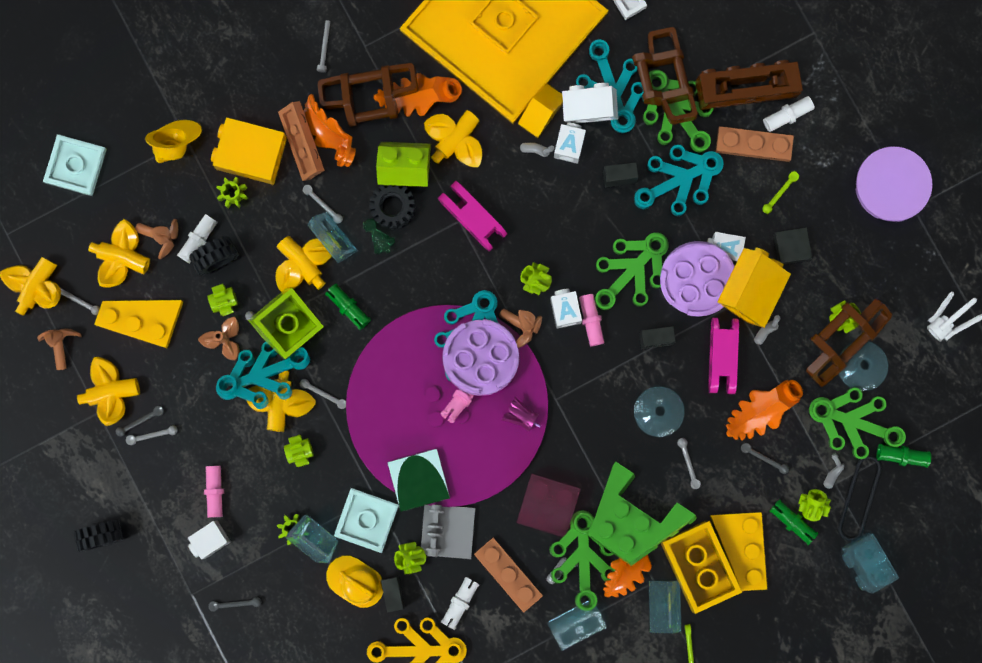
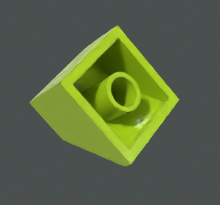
M381 142L378 146L376 164L378 185L428 187L431 144Z
M286 288L248 320L260 336L283 359L288 358L324 327L293 288Z

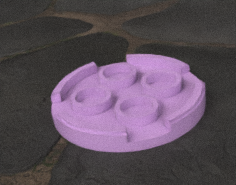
M886 147L875 151L864 160L857 173L856 194L863 208L877 219L900 222L912 218L925 207L931 195L932 177L928 166L920 156L906 148Z
M703 241L685 243L673 250L663 263L660 274L663 295L670 305L687 315L707 316L723 308L717 301L735 267L730 256L715 244Z
M486 319L470 321L459 325L451 332L443 349V366L448 378L457 388L472 395L484 396L502 390L514 378L519 364V351L513 335L501 324Z

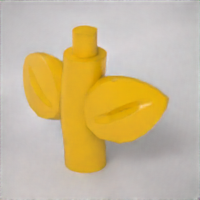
M468 110L465 111L457 124L445 114H437L428 118L424 123L425 130L432 139L439 141L434 147L436 152L431 156V159L439 164L443 158L448 159L455 153L456 158L463 164L478 168L482 160V148L479 141L470 136V134L480 122L479 119Z
M125 219L120 221L114 228L111 235L112 244L101 242L99 245L91 242L89 246V252L95 253L96 258L104 260L98 270V283L101 287H114L121 284L126 279L128 268L141 274H145L148 270L150 258L134 251L139 243L138 233L134 226Z
M290 236L279 242L277 248L289 259L280 264L276 270L275 277L279 290L282 292L286 288L295 289L301 284L303 279L309 285L314 284L318 290L321 289L326 283L321 278L322 272L317 266L326 263L335 251V245L325 239H312L302 248Z
M41 257L33 270L27 266L16 265L3 269L0 272L1 280L9 289L14 292H21L17 299L19 302L15 310L17 313L24 316L28 308L33 309L35 303L45 309L52 308L58 304L61 297V288L57 283L48 280L57 267L55 263Z
M94 357L91 363L90 376L95 387L88 388L86 393L77 395V401L79 405L88 403L89 406L97 405L98 418L104 425L110 426L118 422L125 413L126 408L122 397L140 395V387L137 378L119 380V371L112 362L101 357Z
M289 371L279 373L278 379H274V381L279 383L286 382L290 387L292 384L291 381H288ZM257 385L248 390L255 393H265L269 400L268 405L263 409H257L252 402L246 400L248 405L256 412H268L267 430L276 432L285 431V413L288 416L301 417L307 414L316 403V400L309 393L300 389H292L291 397L282 400L275 392ZM287 388L282 389L280 393H285ZM259 398L256 403H261L264 398Z

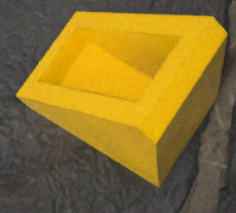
M546 84L532 98L518 125L539 138L563 105L562 94Z

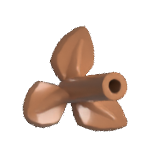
M173 219L170 230L164 226L153 228L138 223L135 227L137 233L154 238L156 242L161 245L163 244L158 256L159 259L169 254L174 247L172 239H176L178 236L177 219Z
M502 309L499 317L520 328L523 332L516 341L517 347L520 348L532 340V333L537 334L541 327L542 316H538L535 320L534 314L529 311L519 310V316L506 309Z
M230 317L225 320L221 326L222 332L209 331L198 338V341L209 349H215L220 344H223L222 354L225 358L229 360H236L240 352L238 344L229 341V338L238 335L239 323L236 317Z
M54 329L45 331L37 337L39 342L45 339L46 343L53 347L56 370L67 368L63 346L64 337H82L80 333L71 329Z

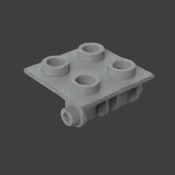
M424 505L421 547L424 549L425 554L433 557L471 559L475 508Z

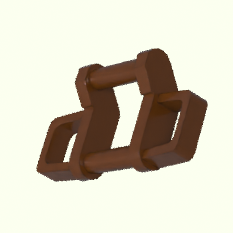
M669 27L649 32V53H637L632 57L634 65L638 68L644 92L642 94L643 102L650 105H662L670 124L696 120L698 112L693 98L694 92L688 83L683 64L684 54L683 50L680 49L676 29ZM663 37L672 38L675 50L654 54L653 40ZM673 63L680 88L665 92L653 90L648 68ZM688 100L691 113L678 116L672 114L668 104Z
M412 63L382 66L379 70L352 75L344 73L318 81L320 105L323 109L344 108L349 127L357 126L360 122L388 117L390 119L398 118L395 98L418 91L416 68ZM410 71L411 85L394 90L392 74ZM382 79L387 107L356 113L352 85ZM341 83L343 100L326 102L325 88Z
M875 299L861 314L846 302L841 307L842 311L818 335L815 334L810 339L823 353L806 369V372L820 387L825 386L847 367L846 363L869 340L872 341L891 319L892 313L879 299ZM881 310L880 315L870 326L868 322ZM850 317L863 333L838 356L826 341ZM830 361L833 363V365H831L820 376H817L819 371L824 366H826Z

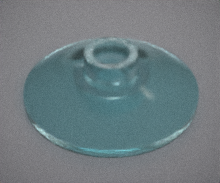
M868 341L846 363L847 367L839 373V376L850 388H859L861 391L872 390L878 387L886 378L888 372L887 357L879 346ZM849 344L848 346H846V347L842 350V352L840 353V355H841L851 344ZM863 360L869 364L867 370L862 369L860 366Z
M649 388L636 400L634 406L635 421L639 428L648 435L654 437L668 436L674 433L683 422V402L678 394L669 388ZM657 407L664 408L665 413L663 416H658L655 413Z

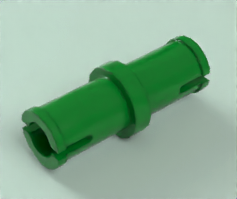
M337 283L328 289L329 291L325 295L340 309L339 312L342 316L346 315L358 330H362L371 321L370 317L356 305L357 301L354 298L350 299Z
M880 444L877 448L876 458L877 460L897 462L900 466L910 464L928 468L931 462V452L912 450L908 446H901L899 448Z
M780 499L769 510L770 513L786 525L785 528L788 531L792 530L807 545L819 534L801 519L803 516L799 513L795 514Z

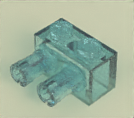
M866 533L857 540L842 547L845 553L842 555V558L849 568H854L858 575L855 577V580L862 591L866 590L868 593L873 594L899 579L873 533Z

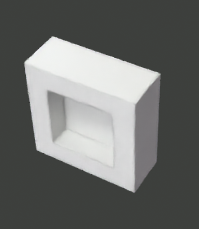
M613 0L625 20L647 8L644 0Z

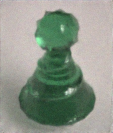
M367 219L364 222L363 228L372 235L374 253L381 254L385 251L389 253L391 251L390 247L395 243V239L376 229L377 223L374 219Z

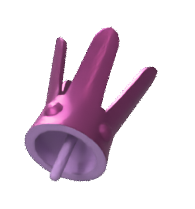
M514 397L515 401H511V407H509V412L513 415L506 413L503 415L504 418L502 420L520 425L528 432L533 424L540 428L541 426L535 423L539 414L530 411Z

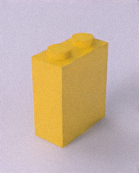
M226 117L225 123L221 124L218 130V138H220L218 148L214 147L211 155V162H213L215 169L274 185L287 140L285 133Z
M744 248L717 302L745 322L765 328L791 274L783 269V263L768 258V252L760 248H755V250Z

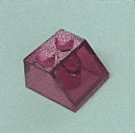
M531 474L517 523L563 537L568 531L580 488Z

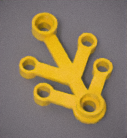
M426 617L420 622V629L424 633H430L440 645L430 646L410 626L406 618H399L394 624L396 632L404 634L415 646H386L381 641H375L367 648L368 658L376 663L383 661L386 657H415L410 663H424L430 656H441L436 663H459L465 658L467 652L466 645L461 639L455 637L448 638L430 617ZM399 621L406 622V630L398 629L397 624ZM424 621H431L433 624L432 629H424ZM451 646L458 648L459 653L453 656L449 653ZM373 648H380L382 651L381 656L375 657L372 654Z

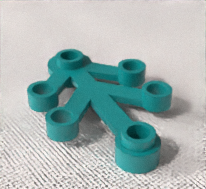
M598 39L591 43L589 55L593 60L597 61L604 83H609V86L614 87L617 91L618 119L621 117L627 119V124L621 125L618 119L610 120L611 126L619 133H627L635 125L636 119L633 111L644 93L636 94L634 92L635 87L639 86L642 88L641 82H635L632 85L631 96L625 106H623L621 95L631 75H634L638 68L635 66L634 70H627V64L631 63L634 65L633 59H627L623 64V71L617 83H615L607 60L609 45L606 41ZM601 48L604 53L598 56L594 53V50ZM585 74L579 75L576 79V85H580L579 80L581 79L588 81L584 89L594 88V84L597 83Z
M674 145L669 153L670 158L674 161L684 160L697 165L689 170L665 163L658 156L651 157L647 164L651 172H662L675 177L652 189H639L634 196L635 205L640 209H648L652 206L655 198L680 186L676 201L671 205V212L675 216H682L686 211L685 202L692 180L700 175L702 177L699 189L693 194V201L698 205L705 204L709 198L708 188L712 176L718 175L723 169V159L718 153L709 151L701 156L685 151L681 145ZM679 149L682 155L680 157L674 156L673 150ZM710 159L716 163L713 168L707 165V161ZM653 160H656L660 163V166L658 168H653L651 166V162ZM643 193L649 196V200L646 202L640 199V195ZM703 193L705 200L699 201L696 198V194ZM676 204L682 205L683 211L676 212L674 206Z
M479 291L474 295L472 303L458 309L447 310L444 314V319L447 324L454 325L459 321V318L475 313L472 321L483 320L485 317L486 320L498 323L494 313L497 308V298L490 291ZM487 299L490 304L488 307L483 308L480 306V301ZM451 312L457 315L454 321L447 319V315ZM453 330L446 333H437L434 338L436 346L444 348L445 344H439L437 339L439 336L448 338Z
M267 342L263 343L262 351L256 362L251 351L243 350L239 353L238 361L230 375H224L217 381L216 392L222 399L230 400L237 396L252 402L257 409H263L269 402L265 393H255L243 387L254 384L275 392L280 399L286 400L292 395V389L286 382L279 383L268 378L292 368L298 370L305 369L310 363V356L306 349L299 347L288 359L265 367L268 360L278 354L274 349L266 352L271 347ZM250 356L247 361H243L244 357ZM304 358L303 361L297 363L298 359ZM253 365L249 374L241 377L245 367ZM233 386L230 390L226 391L227 387ZM287 388L285 393H280L282 389ZM259 398H264L261 403H256Z

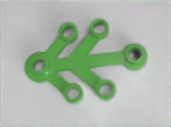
M661 70L649 72L651 83L654 79H658L661 82L659 87H655L652 84L653 90L665 92L680 88L678 81L669 79L665 72ZM688 81L689 85L694 86L696 89L695 81ZM688 100L668 104L672 114L675 116L686 114L683 110L691 111ZM695 101L697 112L700 116L708 117L711 115L713 108L708 113H704L700 110L699 102ZM648 104L647 110L643 115L645 124L653 125L657 122V105ZM664 112L662 128L658 133L657 140L661 145H668L673 138L671 132L672 124L669 123ZM648 113H652L655 115V119L653 121H649L646 118V115ZM691 121L680 123L691 138V148L698 153L705 152L711 144L709 134L704 131H698ZM662 133H667L670 139L664 141L661 139L660 135ZM697 139L703 140L704 146L698 147L695 141Z
M651 233L642 241L617 239L614 242L613 251L616 254L623 255L626 251H643L638 258L608 259L607 257H601L597 260L596 269L601 273H606L613 269H626L609 289H602L596 294L595 303L598 308L602 310L612 308L616 301L615 296L634 276L635 294L633 296V303L638 307L646 305L648 295L645 293L644 265L651 258L653 275L650 277V285L656 289L661 288V284L656 285L653 283V278L655 276L660 277L662 256L669 247L668 240L663 234ZM654 241L659 242L660 249L654 250L651 247V243ZM623 243L625 245V249L623 251H618L616 249V244ZM606 261L608 268L601 269L599 262ZM639 294L643 295L645 302L638 303L636 296ZM607 296L610 302L604 305L601 303L600 298Z
M850 388L846 394L833 400L824 397L816 398L809 406L811 418L823 424L829 437V447L833 450H841L845 446V440L842 436L838 435L833 420L843 424L853 446V456L857 459H865L869 455V449L863 444L857 429L884 438L888 446L899 447L905 442L906 435L900 427H889L887 429L860 419L872 412L883 411L886 408V400L883 397H873L869 403L847 413L835 410L849 402L857 403L862 399V391L859 388ZM853 390L858 392L856 400L850 398V393ZM877 399L882 402L880 409L874 407V401ZM820 405L826 408V412L823 415L817 412V408ZM891 432L897 434V440L894 442L889 439ZM835 438L841 440V445L837 448L832 443ZM858 447L864 448L865 454L863 456L857 455Z
M584 510L572 515L570 519L571 529L559 542H555L550 546V553L553 557H562L566 553V547L578 536V548L559 568L553 569L550 576L553 582L562 583L567 579V574L579 562L580 592L575 597V604L580 610L589 611L594 609L597 604V597L590 590L589 562L601 573V578L605 582L611 580L606 578V570L609 569L613 572L615 569L608 566L589 547L588 536L594 517L591 513ZM579 519L586 521L585 528L578 526ZM597 543L600 546L602 555L607 557L613 555L612 552L606 553L604 547ZM555 545L561 546V554L554 552ZM558 570L563 573L561 580L555 578V572ZM583 596L589 598V603L586 606L581 603Z

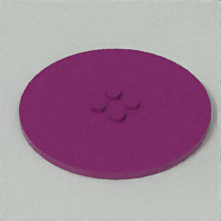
M438 305L421 308L409 312L386 325L371 339L360 354L353 368L347 390V423L354 447L368 470L393 492H395L388 462L437 449L450 499L428 504L430 506L455 507L477 503L492 497L512 484L525 471L536 455L543 439L548 417V395L545 379L534 353L527 344L518 348V368L514 378L505 388L490 395H474L470 405L463 409L454 423L447 421L452 413H449L446 419L442 417L441 412L452 400L454 392L459 390V388L447 379L443 366L444 348L436 346L434 338L439 332L446 333L463 323L472 321L475 314L472 313L459 318V321L454 325L447 324L444 319L445 312L449 309L463 307L457 305ZM453 312L447 315L449 321H454L457 318V315ZM497 318L498 323L513 335L516 342L520 335ZM439 336L437 342L443 345L447 338ZM514 397L530 411L539 414L535 423L539 424L540 428L533 424L528 432L520 425L502 420L504 418L503 415L506 413L513 415L509 412V407H511V401H515Z

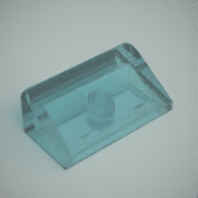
M327 212L315 215L307 224L337 263L357 252L356 248Z
M304 515L285 537L318 563L330 562L339 541L308 515Z
M649 581L650 633L681 632V602L678 581Z
M589 601L583 603V605H588ZM597 606L589 611H582L576 607L548 622L562 651L607 627Z

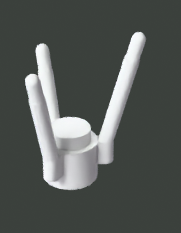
M950 292L936 313L928 319L929 323H931L927 326L929 332L938 341L941 342L943 339L947 341L958 332L981 321L982 314L952 329L954 327L953 322L977 302L976 298L971 299L950 318L945 315L940 318V315L954 296V292Z

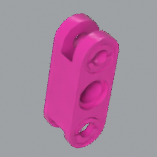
M455 181L450 187L461 201L456 205L444 193L438 197V200L490 252L493 247L487 238L494 232L504 238L507 232L461 184Z
M712 318L709 393H718L719 376H726L727 394L736 393L739 319H732L730 329H720L718 318Z

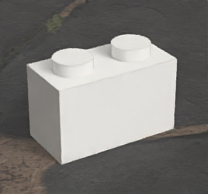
M596 83L594 88L584 89L583 85L570 86L568 91H562L565 122L576 124L618 119L617 91L614 87L609 86V83Z

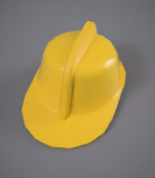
M179 120L148 133L145 140L152 146L156 161L163 163L182 158L188 143L197 139L202 129L197 122Z
M341 556L329 565L326 572L329 587L352 605L360 608L370 607L381 599L383 595L382 577L367 564L352 556Z

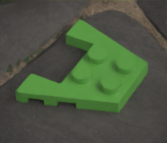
M615 462L589 536L632 566L655 550L661 542L679 533L678 530L685 525L693 523L697 517L694 513L676 503L662 523H659L621 497L634 480L635 475Z

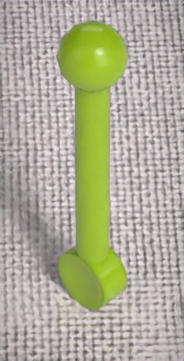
M791 172L788 176L789 179L769 204L763 206L762 210L764 213H771L772 207L792 182H796L799 179L797 172Z
M687 624L685 625L688 659L689 663H694L691 626Z

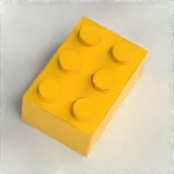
M704 521L661 542L672 570L694 614L742 593L710 521Z

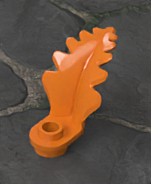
M417 73L418 91L395 98L398 114L403 107L406 117L411 116L414 109H416L419 116H424L435 102L451 103L456 101L462 93V87L459 81L454 78L439 76L428 78L421 73ZM407 78L401 79V87L393 82L394 90L411 85ZM378 89V93L373 98L379 102L380 107H383L385 104L386 108L384 90Z
M310 94L305 103L306 108L303 111L312 136L315 135V145L321 148L337 150L335 154L337 166L349 167L356 152V149L351 147L352 136L343 131L336 119L332 117L327 119L325 111L322 108L319 110L314 95Z
M785 380L771 391H751L749 394L751 402L743 400L739 402L742 412L738 410L731 412L735 418H728L730 424H726L728 429L726 432L727 436L733 437L735 440L738 437L744 440L747 434L748 438L752 439L754 437V429L761 436L765 434L766 425L772 429H777L784 412L797 404L803 396L801 385L795 380Z
M646 555L632 566L620 558L612 561L611 567L615 571L607 575V578L611 580L605 582L607 587L603 588L605 591L604 596L619 597L618 593L625 596L627 595L626 589H629L631 592L635 591L636 588L633 581L642 584L644 582L642 571L649 572L652 568L649 556Z

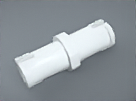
M807 96L791 105L786 104L782 106V110L763 119L766 129L771 132L787 123L792 124L796 122V118L812 111L815 107L811 98Z
M205 214L193 232L190 231L188 234L189 239L177 256L190 264L189 255L194 250H197L198 247L206 245V239L218 222Z
M467 577L464 578L455 597H452L450 607L443 620H441V623L448 625L452 618L448 627L453 630L456 629L464 611L468 610V604L479 587L478 583L472 582L470 588H468L472 580Z

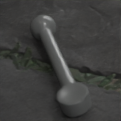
M156 406L153 412L125 427H118L116 435L121 437L125 435L126 431L154 416H162L164 414L163 407Z
M748 443L742 444L741 451L743 453H750L778 468L782 474L789 472V467L786 464L781 465L755 451Z
M259 597L247 601L227 603L213 601L209 603L208 607L210 611L214 612L219 608L249 605L259 607L262 601Z

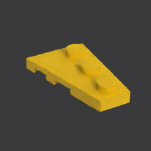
M102 301L94 325L168 348L183 301Z
M762 512L710 515L741 591L766 590L767 579Z

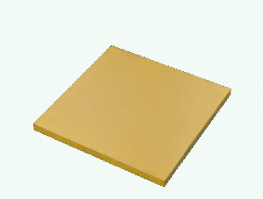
M424 0L399 29L514 124L526 110L532 98L549 83L608 14L609 10L596 0Z

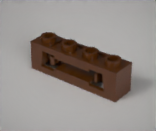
M789 60L777 61L774 65L765 66V63H756L751 65L750 68L743 69L740 66H732L727 68L726 71L718 72L716 69H707L702 71V74H699L695 81L700 110L797 98L803 91L798 62L789 63ZM767 78H772L769 81V85L732 89L731 93L725 94L728 91L727 86L765 82Z

